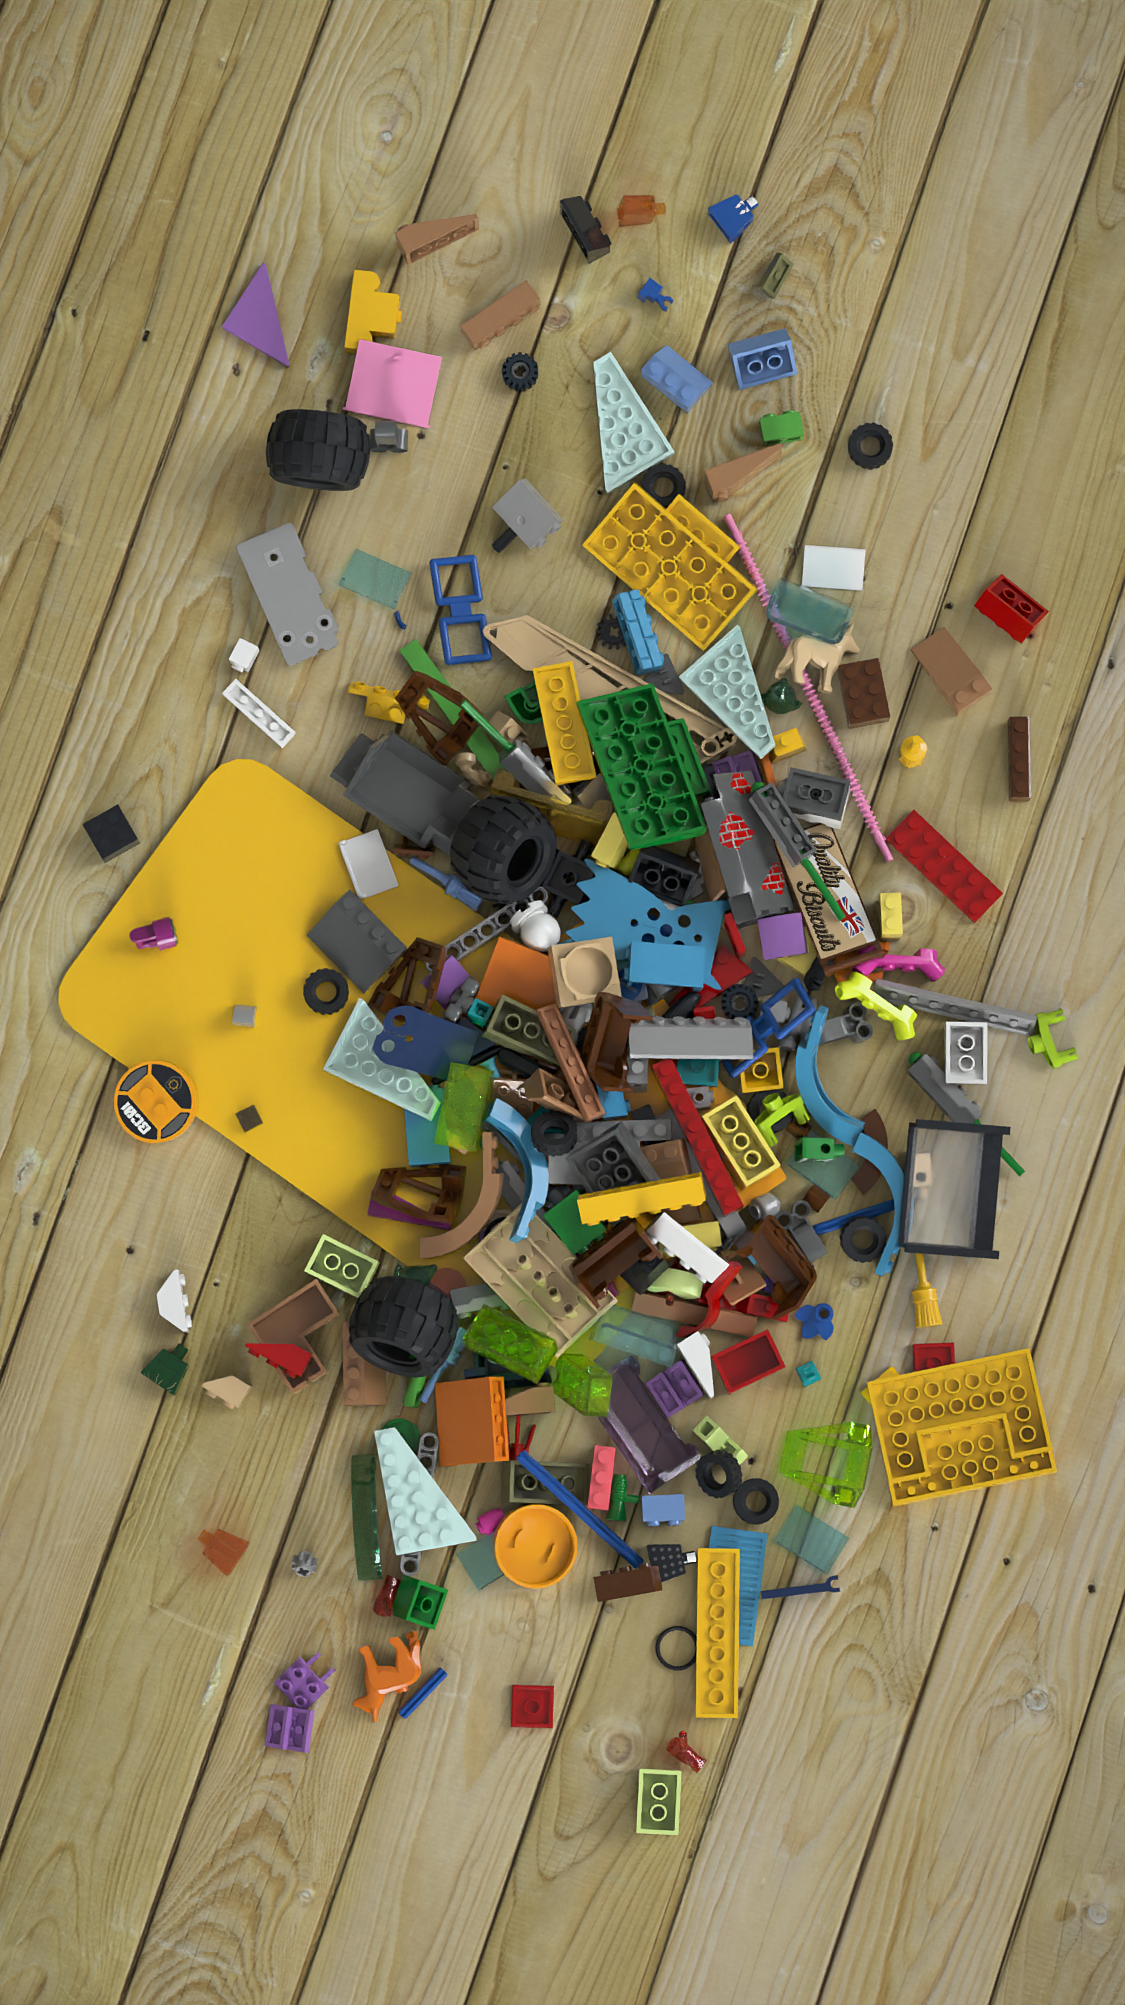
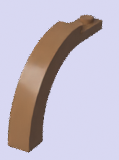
M482 1132L483 1184L476 1206L469 1216L454 1229L438 1236L421 1237L420 1258L438 1257L459 1250L473 1241L486 1228L494 1216L500 1202L504 1182V1173L496 1174L499 1160L498 1157H495V1149L498 1148V1137L495 1136V1132Z

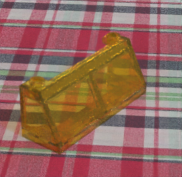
M497 768L491 786L490 796L504 795L519 798L539 809L553 825L554 833L557 837L577 843L584 839L587 843L594 844L592 846L594 848L601 838L613 812L616 813L610 801L599 800L594 803L591 810L515 787L513 774L501 768Z

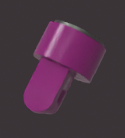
M170 917L154 920L151 925L133 929L129 935L131 941L136 944L138 949L159 947L161 951L176 947L178 944L174 923Z

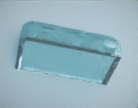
M780 577L768 603L766 615L773 622L824 642L837 644L843 639L856 606Z
M613 1305L594 1323L589 1340L672 1368L676 1356L678 1340L676 1334L678 1331L671 1324Z

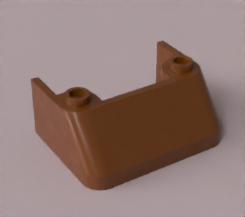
M598 992L596 995L580 1058L588 1075L603 1091L633 1092V1088L625 1080L629 1067L622 1056L631 1023H639L641 1020L652 1021L653 1016L640 1003L609 992Z
M767 1215L739 1236L725 1256L728 1260L736 1255H740L743 1258L752 1255L774 1283L771 1297L778 1304V1308L772 1316L774 1320L800 1308L817 1279V1274L812 1264L772 1215Z
M628 1217L606 1234L605 1237L577 1257L570 1264L569 1269L577 1286L598 1309L601 1307L598 1300L607 1296L608 1284L639 1259L651 1261L656 1256L661 1259L663 1255L635 1217Z

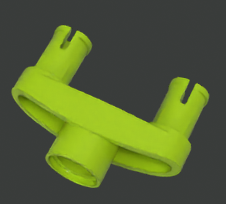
M1061 1008L1048 1013L1041 1012L1035 1014L1037 1016L1035 1023L1036 1034L1029 1036L1027 1039L1031 1053L1042 1052L1046 1062L1052 1069L1061 1067L1064 1063L1078 1060V1054H1074V1052H1077L1075 1047L1061 1052L1056 1051L1049 1030V1025L1065 1021V1015H1061L1064 1013Z
M773 1093L763 1099L762 1103L765 1110L755 1119L754 1124L768 1146L772 1147L778 1143V1139L775 1137L771 1125L791 1111H793L800 1125L809 1121L810 1116L803 1106L804 1101L800 1094L789 1095L781 1099L778 1093Z

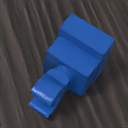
M649 278L638 294L639 300L645 302L647 299L652 303L656 301L660 305L661 310L667 312L668 308L663 305V302L673 303L671 297L660 295L663 287L651 278Z

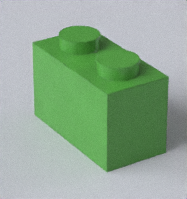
M788 410L781 415L770 413L760 418L759 425L763 447L800 441L804 438L800 411Z

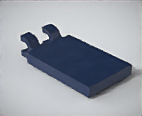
M838 1575L830 1576L822 1584L760 1591L761 1600L826 1591L840 1592V1588L831 1587V1581L838 1580Z

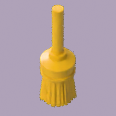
M918 735L907 737L899 749L898 760L905 767L908 766V768H914L917 765L921 766L927 750L924 740Z
M915 1253L919 1281L917 1288L911 1292L913 1295L912 1302L915 1304V1328L943 1325L937 1304V1289L931 1287L930 1282H927L923 1254Z

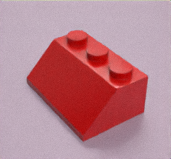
M1003 574L983 592L974 605L981 614L986 615L996 626L1005 630L1014 640L1021 644L1049 613L1047 609Z

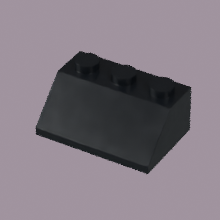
M581 196L560 200V214L588 263L590 264L609 254L612 243L608 235H603L600 228L602 226L598 218H593L589 202L587 200L584 201Z
M656 846L640 848L628 882L632 883L633 881L657 898L681 907L686 904L698 875L700 863Z
M657 1256L651 1261L639 1259L620 1276L641 1295L670 1266L663 1258L659 1259Z

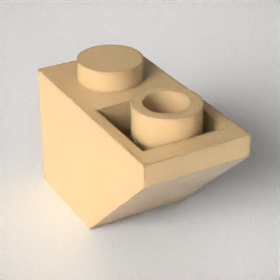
M497 711L489 721L510 743L517 739L530 747L534 742L511 717L500 711Z
M234 1376L205 1382L202 1385L206 1389L205 1394L214 1399L216 1396L224 1399L222 1404L231 1409L234 1406L240 1408L252 1388Z

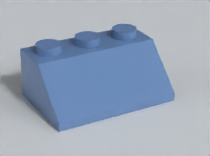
M786 328L727 344L739 390L797 374L792 343Z
M668 345L655 353L641 369V376L687 414L713 385L710 379Z

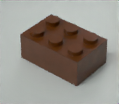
M879 658L838 665L837 671L849 729L889 722L890 712Z

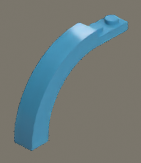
M820 1006L811 1015L810 1022L813 1024L811 1030L808 1029L805 1041H802L797 1048L795 1062L797 1085L805 1106L818 1124L840 1141L855 1146L860 1132L862 1133L865 1122L855 1119L840 1110L824 1091L818 1076L817 1050L829 1009Z
M496 1098L489 1104L483 1122L495 1127L508 1138L519 1154L525 1172L524 1199L509 1238L510 1241L518 1243L527 1237L530 1230L528 1227L529 1221L533 1220L536 1210L545 1203L548 1191V1166L546 1156L533 1147L531 1142V1125L513 1107Z
M860 1132L852 1152L865 1157L882 1172L891 1188L894 1199L895 1216L893 1228L875 1271L876 1274L885 1276V1273H890L893 1266L891 1261L893 1253L897 1255L900 1249L898 1247L905 1172L895 1156L885 1146L874 1138ZM912 1196V1199H911V1210H910V1221H909L908 1238H909V1235H910V1232H911V1228H912V1223H913V1213H914L913 1196Z

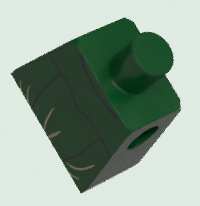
M179 1343L172 1353L162 1349L141 1371V1374L175 1396L189 1368V1365L182 1361L188 1349Z

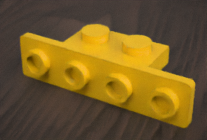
M360 681L350 684L349 693L367 696L364 716L401 724L405 723L406 715L395 699L400 690L390 691L386 690L383 686H367L366 683ZM423 696L417 706L422 709H428L430 699Z

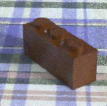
M650 1563L639 1564V1569L632 1570L631 1566L619 1568V1573H613L612 1570L601 1571L600 1576L593 1577L597 1601L602 1602L662 1591L659 1567L651 1566Z

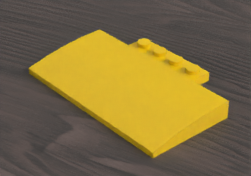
M634 483L582 544L583 547L630 588L639 590L640 595L644 597L645 601L703 651L709 647L758 590L757 587L728 563L741 547L680 494L666 509L637 483Z

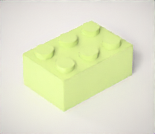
M323 1234L304 1271L358 1299L362 1291L370 1284L380 1263Z
M639 1768L636 1833L679 1834L681 1770Z

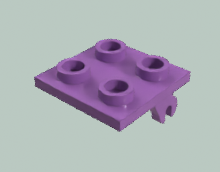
M319 1652L307 1663L301 1657L298 1658L274 1682L297 1708L308 1709L329 1688L324 1681L336 1671L334 1668H331L320 1679L309 1666L321 1656Z

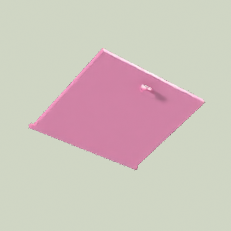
M359 339L346 407H343V410L429 428L428 422L442 357Z

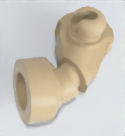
M459 753L455 755V764L460 767L465 778L478 787H486L491 779L490 773L472 769L476 764L475 754Z

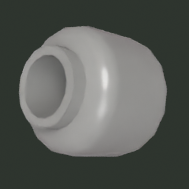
M765 1193L751 1200L749 1212L751 1217L757 1221L767 1215L776 1217L780 1212L781 1203L773 1194Z

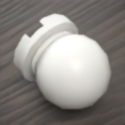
M536 900L529 903L530 908L525 911H517L511 918L510 924L515 933H521L520 938L526 947L541 953H547V947L558 944L561 931L558 922L551 915L547 914L548 908L541 900Z

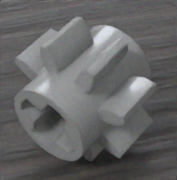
M301 1551L298 1556H293L291 1569L295 1570L298 1576L308 1577L311 1572L316 1573L318 1559L314 1558V1555L309 1551Z

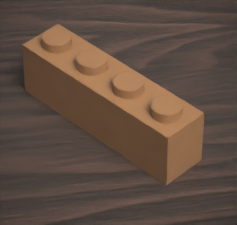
M526 280L460 326L461 332L474 350L482 349L490 343L489 340L493 337L502 336L507 331L506 328L519 324L523 320L522 317L528 313L530 315L535 313L541 305L540 298Z

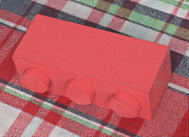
M595 1445L588 1499L589 1509L605 1511L609 1509L616 1451L614 1447Z

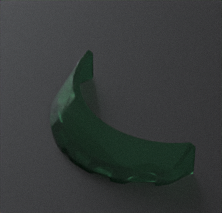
M376 1453L352 1455L351 1458L352 1518L358 1581L383 1579L379 1548Z

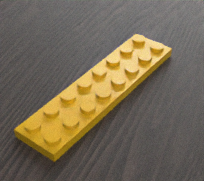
M698 1548L696 1717L738 1718L740 1549Z

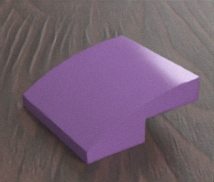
M752 750L712 762L716 774L752 770L755 782L764 783Z
M801 913L779 915L758 920L764 960L768 961L808 953Z
M451 954L446 957L435 998L444 1010L449 1006L448 1002L457 988L461 990V986L466 978L471 977ZM432 972L420 982L427 990Z
M683 1359L645 1383L667 1418L705 1395Z
M271 1704L265 1746L309 1753L315 1711Z

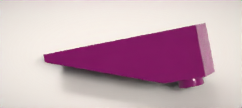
M396 1195L394 1196V1199L416 1207ZM370 1197L368 1216L450 1231L449 1224L411 1217L382 1206Z

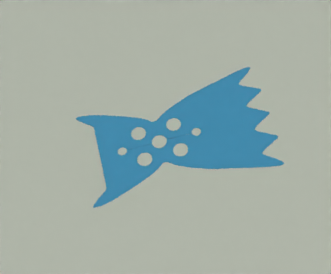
M584 859L587 866L595 874V877L576 884L590 900L571 907L584 921V925L567 930L566 934L575 942L612 937L616 960L625 959V948L629 947L631 941L642 942V936L646 933L654 936V943L673 944L675 941H682L684 945L705 947L703 983L714 989L721 990L720 985L711 975V968L723 913L731 909L728 900L695 903L669 910L661 900L633 881L630 883L628 882L629 879L608 868H603L594 861ZM650 908H656L660 912V917L655 921L650 920L647 916ZM681 915H687L691 920L690 925L686 928L680 927L678 924V918ZM632 919L638 921L636 927L631 926L630 922ZM664 924L670 925L673 929L672 934L668 937L660 934V927ZM695 935H701L702 940L700 942H696L694 940Z

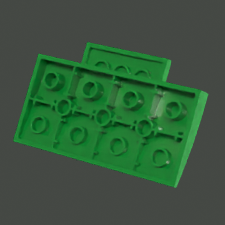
M651 683L577 701V708L629 850L662 845L704 835L707 827L696 797L709 794L711 790L684 718L667 722L654 684Z

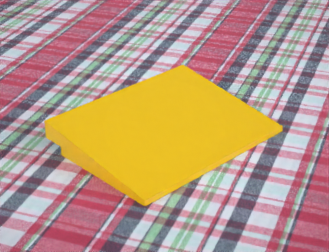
M1030 1348L867 1382L893 1507L1057 1472Z

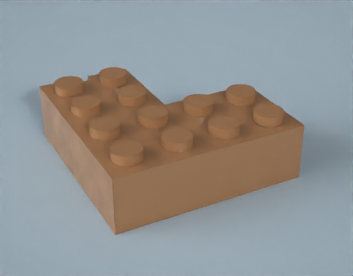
M315 1279L247 1324L258 1343L294 1344L313 1355L301 1377L296 1375L293 1378L285 1374V1368L279 1365L275 1368L293 1395L309 1385L307 1381L315 1382L328 1373L306 1337L340 1316V1313L319 1281Z

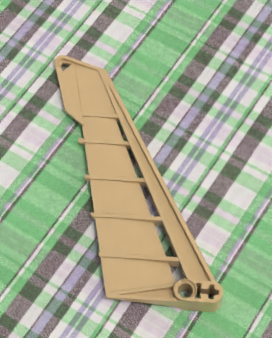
M529 615L488 624L483 629L484 637L523 670L533 672L532 668L573 661L581 700L649 684ZM497 629L496 638L489 633L491 630ZM567 651L571 652L572 654H574L575 656H577L578 658H580V659L583 660L584 662L588 663V665L586 666V665L583 664L581 661H579L578 659H576L574 656H572L571 654H569ZM594 667L621 686L617 688L591 668ZM655 687L664 714L673 720L684 718L689 733L692 732L704 740L700 746L693 742L701 765L715 759L736 745L737 736L729 728ZM724 735H727V737L732 736L730 743L727 740L722 742ZM711 744L715 746L716 751L714 753H707L704 747Z

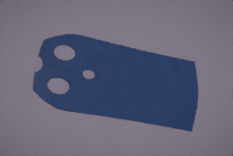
M400 1006L388 1011L382 1022L384 1029L376 1036L372 1049L376 1056L385 1064L456 1083L471 1058L479 1032L449 1022L412 1006ZM396 1015H403L406 1022L403 1026H394L393 1018ZM411 1035L413 1038L412 1041L407 1042L405 1037ZM391 1040L394 1042L395 1046L391 1052L382 1050L381 1046L384 1041Z

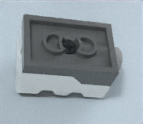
M790 767L788 777L779 782L777 790L795 818L841 829L850 793V780Z

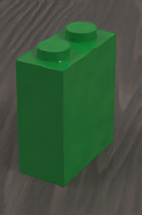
M579 1189L575 1190L543 1215L573 1255L577 1252L580 1255L590 1248L588 1244L593 1240L596 1242L606 1236L604 1231L608 1229L602 1220L599 1224L588 1226L587 1223L582 1224L577 1203L578 1195H582Z

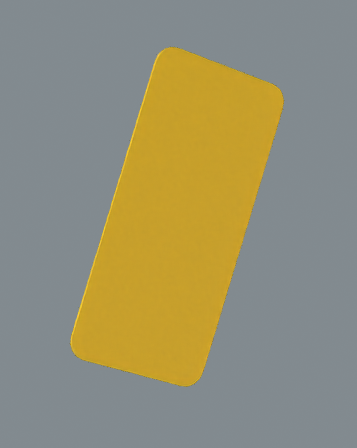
M235 759L224 763L208 777L66 972L59 987L58 998L63 1018L76 1032L129 1069L139 1063L154 1060L167 1061L182 1068L190 1076L197 1090L198 1109L196 1117L449 1295V1291L452 1289L486 1283L463 1259L478 1244V1236L455 1252L438 1257L420 1258L421 1237L438 1236L449 1230L368 1216L371 1192L374 1189L381 1169L406 1167L407 1170L420 1169V1167L409 1166L404 1108L323 1070L359 998L363 999L368 1005L376 987L380 982L384 983L390 976L388 972L393 967L397 968L404 959L401 957L375 984L363 993L307 937V934L349 889L358 897L338 843L363 835L364 833L268 766L252 759ZM386 850L399 886L361 900L407 949L417 937L446 946L485 920L484 917L474 912L457 898L453 899L449 894H445L444 889L388 850ZM161 918H172L178 938L176 947L161 951L159 947L138 949L136 944L131 941L129 935L133 929L151 925L152 921ZM485 926L481 930V933L485 936L493 932L489 926ZM505 932L459 962L473 979L477 980L480 985L499 937L501 936L519 943ZM466 938L464 945L472 947L476 941L474 938ZM450 949L447 952V956L451 954L454 958H456L458 956V951L456 949ZM419 960L417 961L408 1001L411 1003L417 1001L424 1004L427 989L420 982L430 973L427 970L426 963ZM408 966L389 991L399 998ZM318 969H334L342 974L348 984V1001L343 1009L341 1008L339 1012L332 1013V1015H321L318 1012H314L306 1003L303 995L306 979L310 977L312 972L314 973ZM322 982L316 989V995L321 1001H331L336 996V987L330 982ZM434 1000L429 1014L441 1017L445 1010ZM236 1004L257 1007L255 1027L236 1026L232 1023ZM370 1007L382 1023L386 1015ZM393 1019V1024L396 1027H401L405 1024ZM407 1035L405 1041L410 1042L413 1037ZM463 1072L460 1078L464 1076L469 1081V1083L474 1087V1085L471 1083L465 1072ZM419 1073L428 1086L433 1085L431 1080L434 1077ZM444 1081L439 1085L447 1092L455 1083ZM725 1087L732 1098L736 1096L733 1091ZM739 1098L745 1110H747L746 1104ZM445 1101L448 1129L452 1125L456 1128L459 1127L472 1145V1148L465 1155L449 1145L452 1165L466 1166L467 1169L462 1201L453 1225L449 1224L450 1230H452L469 1216L470 1210L474 1209L479 1199L483 1184V1150L455 1113L459 1108L456 1106L453 1109ZM474 1124L478 1131L481 1133V1135L482 1132H486L485 1130ZM498 1141V1148L495 1149L498 1159L503 1163L505 1161H508L510 1164L514 1162L520 1170L518 1176L522 1181L525 1180L523 1166ZM439 1165L428 1166V1168H439ZM410 1177L442 1189V1177ZM399 1183L395 1194L429 1212L431 1204L437 1203L439 1199L438 1196L403 1183ZM501 1196L496 1210H512ZM546 1206L542 1207L545 1213L549 1211ZM630 1286L615 1298L618 1302L558 1358L536 1336L539 1360L547 1359L548 1365L563 1370H576L591 1364L603 1352L630 1314L635 1290ZM499 1308L491 1309V1313L479 1315V1311L473 1312L490 1325L500 1327L508 1326L510 1323L524 1324L511 1309L500 1311Z

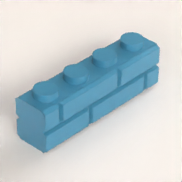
M639 590L617 594L612 599V603L636 675L658 671L663 666L664 656L658 650V638L652 632V620L650 615L646 614L644 597L640 595Z

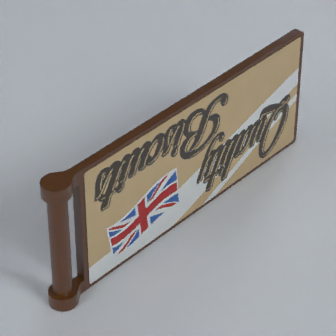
M818 823L803 830L817 849L809 858L810 862L846 915V918L841 921L838 920L806 869L801 864L793 868L775 839H773L780 863L799 911L802 914L825 977L832 976L831 973L874 958H883L882 947L879 944L834 829L825 824ZM872 945L875 949L832 965L827 963V961Z

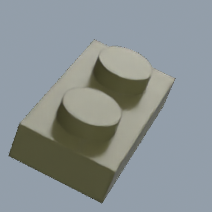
M776 253L758 288L770 298H775L794 264L782 253Z

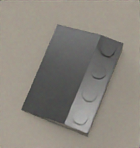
M350 889L307 934V937L363 993L375 984L407 950V947Z
M622 1121L566 1157V1160L588 1193L661 1180ZM628 1216L620 1217V1220L608 1223L611 1227H613L614 1225L627 1219Z

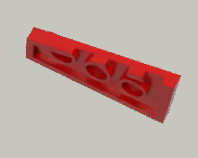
M723 944L715 952L711 968V975L718 982L721 990L714 989L703 983L702 990L700 992L696 991L701 996L696 1008L703 1007L707 1002L721 995L730 986H734L740 980L753 973V970ZM683 987L668 1006L671 1007L682 996L691 992L692 987Z

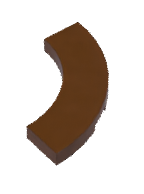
M874 1109L860 1119V1121L865 1122L864 1133L888 1149V1138L884 1123L877 1110ZM865 1158L862 1167L851 1180L864 1195L874 1186L882 1172Z

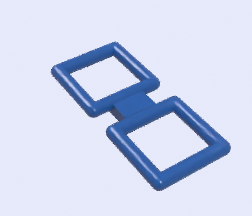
M475 555L431 559L429 565L435 603L437 606L449 605L450 617L440 618L438 621L445 664L455 665L490 661L492 659L490 641L483 635V629L487 625L485 614H472L470 603L483 600L477 557ZM469 563L474 594L443 598L438 566ZM479 622L483 653L452 657L447 625Z
M793 978L761 1005L760 1008L763 1014L755 1021L752 1017L745 1018L749 1019L752 1035L759 1048L753 1052V1059H745L735 1068L730 1059H721L731 1078H736L768 1051L769 1048L765 1039L773 1032L777 1039H783L815 1012V1007L798 978ZM795 988L806 1009L781 1029L770 1008Z

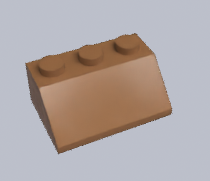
M540 1068L525 1081V1095L529 1101L536 1102L547 1110L568 1114L569 1117L574 1119V1122H591H585L567 1082Z

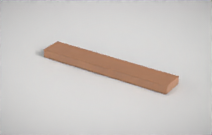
M557 1004L537 1009L538 1018L585 1122L603 1117L606 1113Z
M636 1291L631 1312L697 1326L703 1323L709 1310L708 1305L643 1292L639 1295ZM720 1308V1314L710 1328L752 1337L757 1316Z

